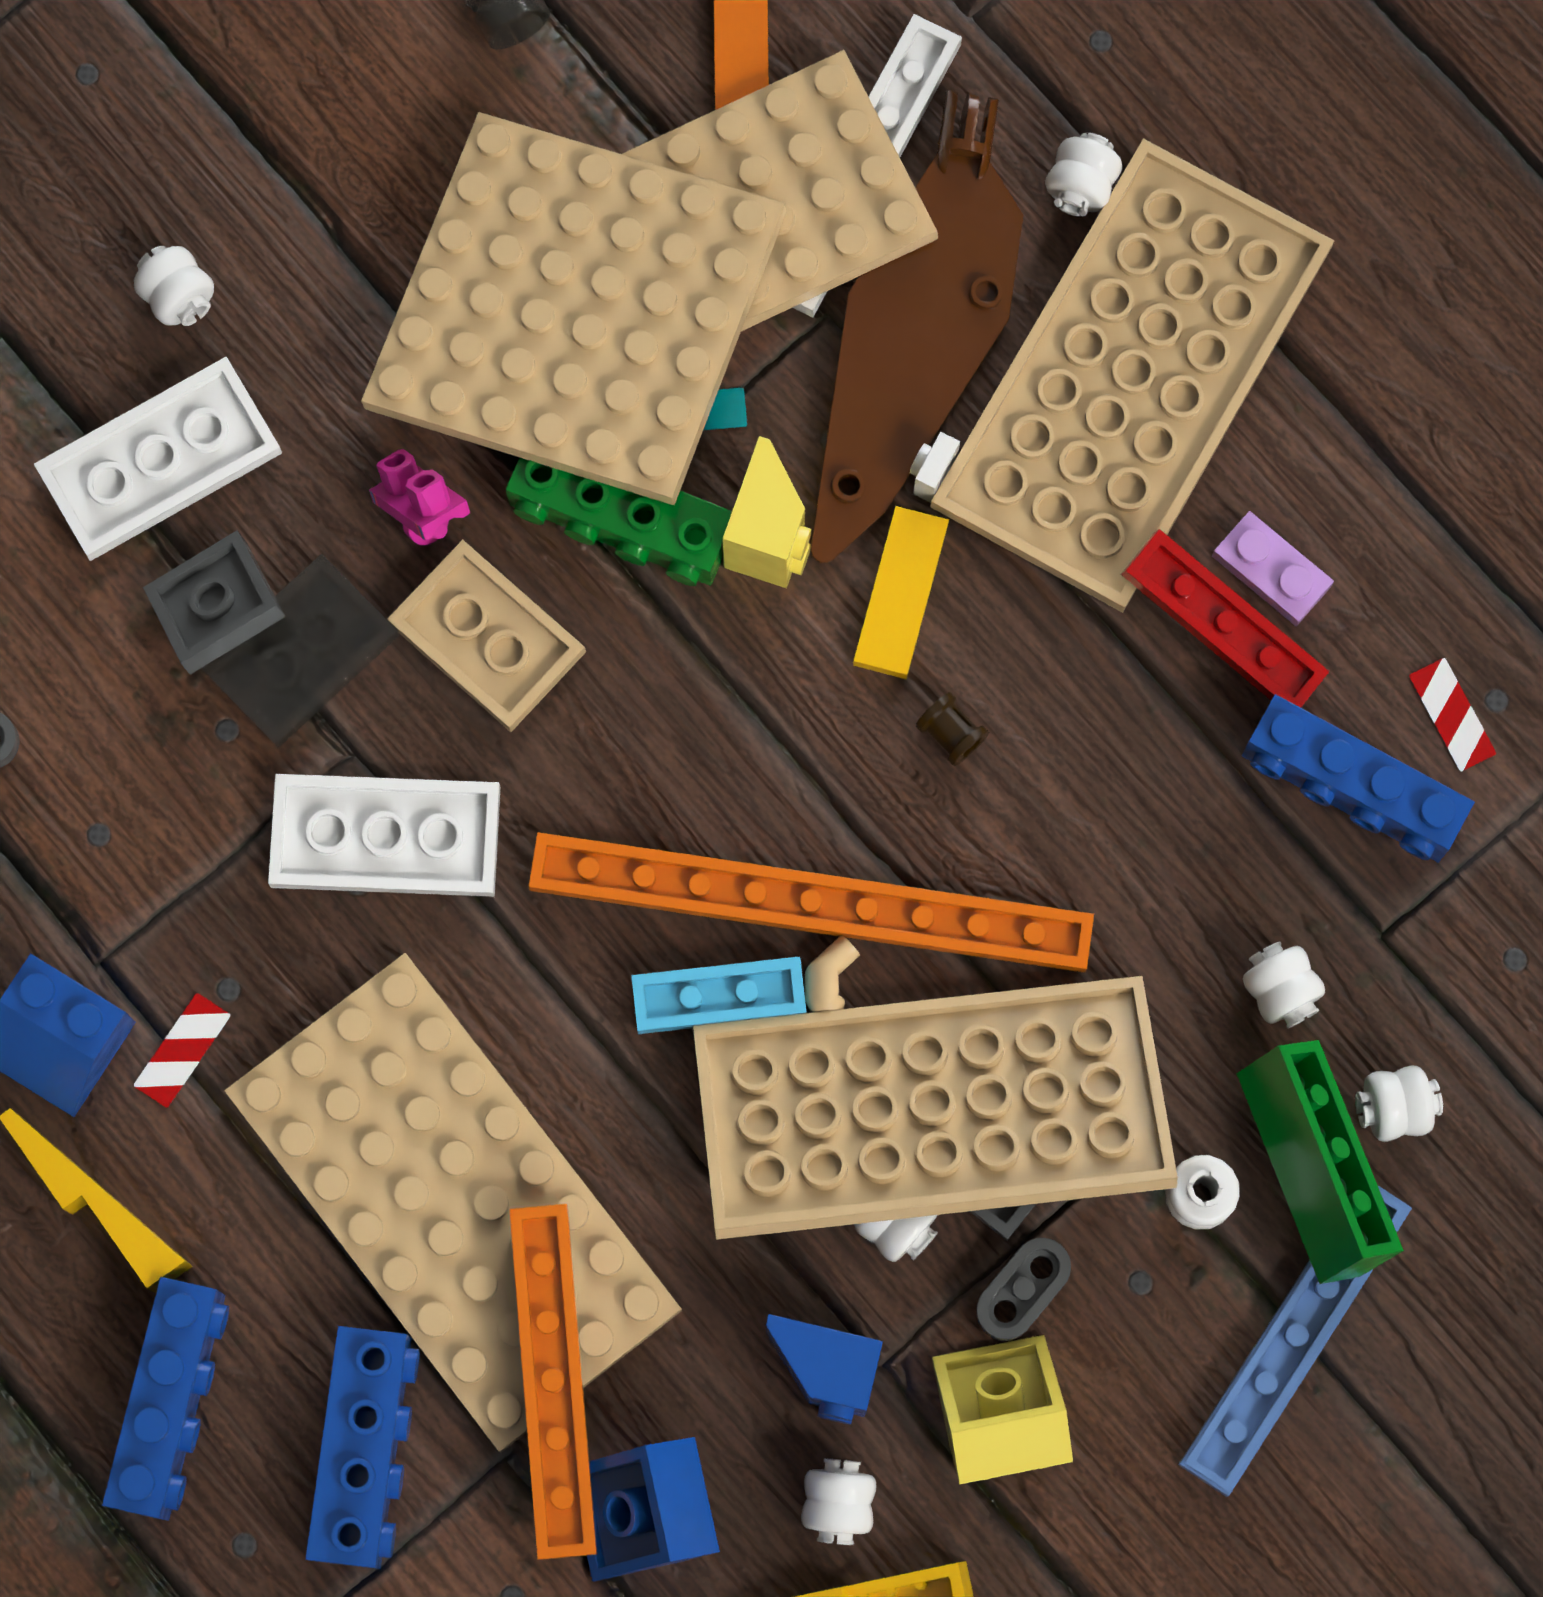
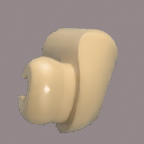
M843 935L839 936L813 960L805 971V1002L812 1012L844 1009L845 1000L838 995V975L854 962L860 954Z

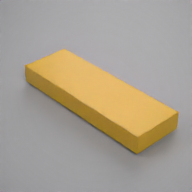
M895 506L853 666L907 679L949 519Z

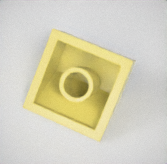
M759 436L723 536L724 568L787 589L792 573L798 575L803 573L811 549L809 539L812 529L805 527V507L770 439Z
M1044 1335L932 1357L949 1446L959 1485L1073 1462L1067 1411Z

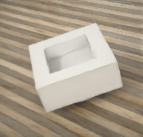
M940 432L932 447L925 443L922 445L910 469V473L916 476L914 495L931 503L958 456L960 441Z

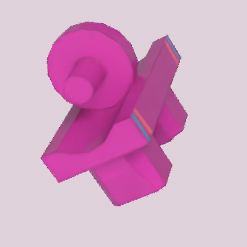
M397 450L377 463L376 466L382 482L369 489L373 503L402 523L406 536L415 543L429 545L436 542L447 534L450 519L464 518L470 514L467 500L447 487L443 476L433 469L423 470L417 466L414 456L406 450Z

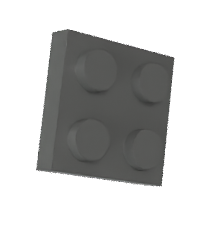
M238 530L143 587L180 663L190 675L286 617L247 542Z

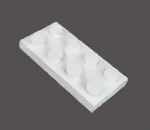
M224 357L34 463L88 559L92 561L282 454V451L228 358Z
M275 774L268 884L271 888L495 897L500 784L499 782Z

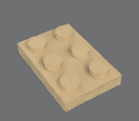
M463 539L387 619L392 628L510 732L519 725L586 653L585 647Z

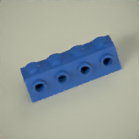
M1276 694L1272 698L1242 754V757L1251 761L1250 765L1263 775L1277 780L1282 778L1299 787L1300 792L1313 802L1323 806L1332 805L1349 814V818L1361 828L1373 833L1382 832L1399 841L1400 847L1406 852L1423 860L1432 859L1438 863L1452 846L1475 801Z
M160 1277L102 1506L167 1521L170 1519L172 1510H179L186 1487V1476L181 1475L186 1452L193 1453L200 1432L201 1419L195 1418L200 1396L208 1395L214 1377L215 1362L209 1361L215 1338L222 1339L229 1316V1306L224 1305L226 1295L217 1289Z
M338 1326L305 1560L381 1569L382 1557L392 1558L396 1537V1523L387 1522L390 1499H400L404 1477V1465L395 1464L398 1441H408L412 1418V1407L403 1406L406 1383L415 1384L420 1358V1350L411 1348L412 1338L407 1334Z

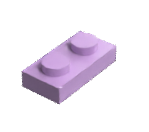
M1251 511L1243 517L1212 554L1215 560L1294 626H1297L1334 583V580Z

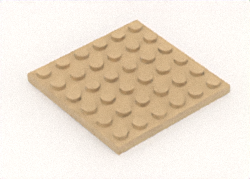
M478 112L361 402L366 410L675 505L786 215L785 203Z

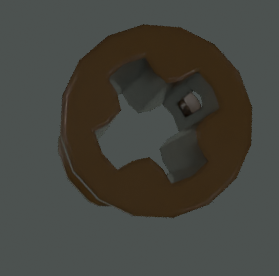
M948 692L924 712L916 722V727L921 733L928 731L949 753L947 760L953 766H956L969 757L984 742L990 732L983 725L976 727L955 705L956 697L951 692Z

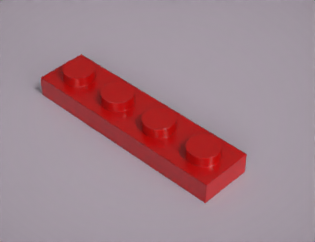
M1160 529L1153 533L1120 574L1270 700L1276 694L1301 708L1330 672Z

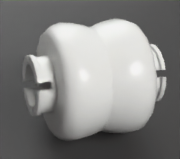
M1082 133L1080 137L1066 138L1058 147L1056 164L1048 173L1045 185L1048 193L1055 198L1054 205L1060 207L1059 209L1063 212L1083 217L1086 216L1087 212L1101 211L1103 206L1108 203L1112 193V185L1122 171L1121 159L1113 151L1114 146L1111 142H1108V139L1094 133Z
M158 246L151 249L153 256L150 257L146 253L137 264L139 270L134 278L136 293L150 304L153 314L164 325L170 326L182 323L183 326H189L196 323L197 320L194 316L197 314L201 319L211 307L209 301L214 293L213 280L198 267L195 258L186 248L182 246H171L169 248Z
M1276 942L1264 948L1263 953L1259 951L1249 958L1254 967L1244 974L1243 983L1248 992L1257 1000L1261 1016L1267 1023L1273 1024L1284 1019L1287 1023V1028H1290L1304 1021L1305 1017L1309 1018L1319 1012L1314 1002L1325 994V986L1319 976L1311 970L1308 956L1303 948L1293 946L1283 950L1281 942Z
M1414 1065L1401 1068L1396 1072H1372L1365 1078L1364 1092L1359 1091L1355 1095L1357 1114L1363 1113L1362 1116L1358 1117L1361 1127L1366 1128L1370 1126L1373 1135L1383 1142L1397 1139L1403 1135H1426L1434 1127L1435 1115L1440 1116L1443 1113L1441 1093L1434 1095V1092L1440 1090L1437 1080L1432 1079L1428 1081L1425 1072L1420 1067Z
M1210 1155L1193 1156L1182 1161L1176 1168L1178 1176L1177 1188L1165 1189L1166 1204L1172 1216L1182 1225L1195 1230L1211 1229L1222 1224L1235 1210L1240 1197L1239 1181L1233 1169L1223 1160ZM1201 1183L1208 1188L1212 1199L1203 1202L1195 1195L1193 1185Z
M937 1215L854 1224L858 1234L874 1242L880 1253L892 1262L899 1260L906 1252L912 1257V1260H915L938 1234L937 1231L930 1228Z
M824 1459V1469H812L805 1475L804 1487L807 1499L802 1509V1524L808 1529L819 1531L818 1542L833 1543L834 1535H838L837 1544L853 1545V1534L869 1533L873 1527L871 1503L876 1492V1480L872 1475L859 1473L861 1462L845 1460L844 1468H840L841 1459Z

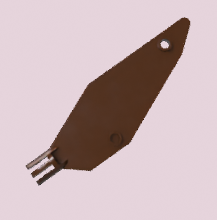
M946 91L937 154L915 187L937 229L938 239L858 276L848 292L810 549L812 557L817 562L829 563L833 561L885 514L910 475L911 466L924 443L930 444L1009 320L1024 215L990 162L999 103L997 98L989 97L987 100L980 142L974 140L979 112V95L967 94L962 110L958 138H952L958 92ZM841 480L852 481L856 486V494L850 496L843 494L839 490L838 482Z

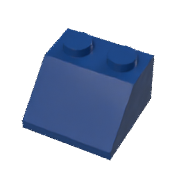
M30 953L0 999V1072L62 1111L75 1117L136 1022L122 1009Z
M769 1314L766 1323V1335L808 1404L819 1406L818 1417L844 1424H851L853 1415L865 1417L883 1341Z
M695 1437L644 1445L589 1461L597 1555H587L592 1582L720 1552Z

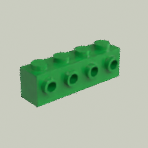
M519 458L506 487L508 503L514 507L513 512L520 518L537 525H543L545 520L565 527L564 533L567 536L586 545H594L597 540L615 547V554L632 564L645 566L646 562L649 561L667 568L665 572L667 576L688 586H696L698 581L711 586L724 558L723 536L732 511L681 490L675 505H671L523 458Z
M1319 1040L1278 1045L1236 1073L1319 1284L1361 1277L1403 1252V1247Z

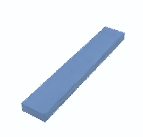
M1378 1186L1397 1232L1412 1207ZM1309 1259L1178 1465L1225 1497H1229L1373 1269L1361 1277L1319 1284Z

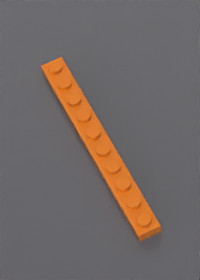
M537 832L529 881V890L540 893L833 936L843 935L846 938L1084 973L1087 970L1094 914L539 832Z

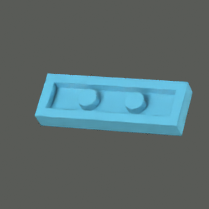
M800 957L631 975L638 1034L690 1029L696 1025L806 1013Z

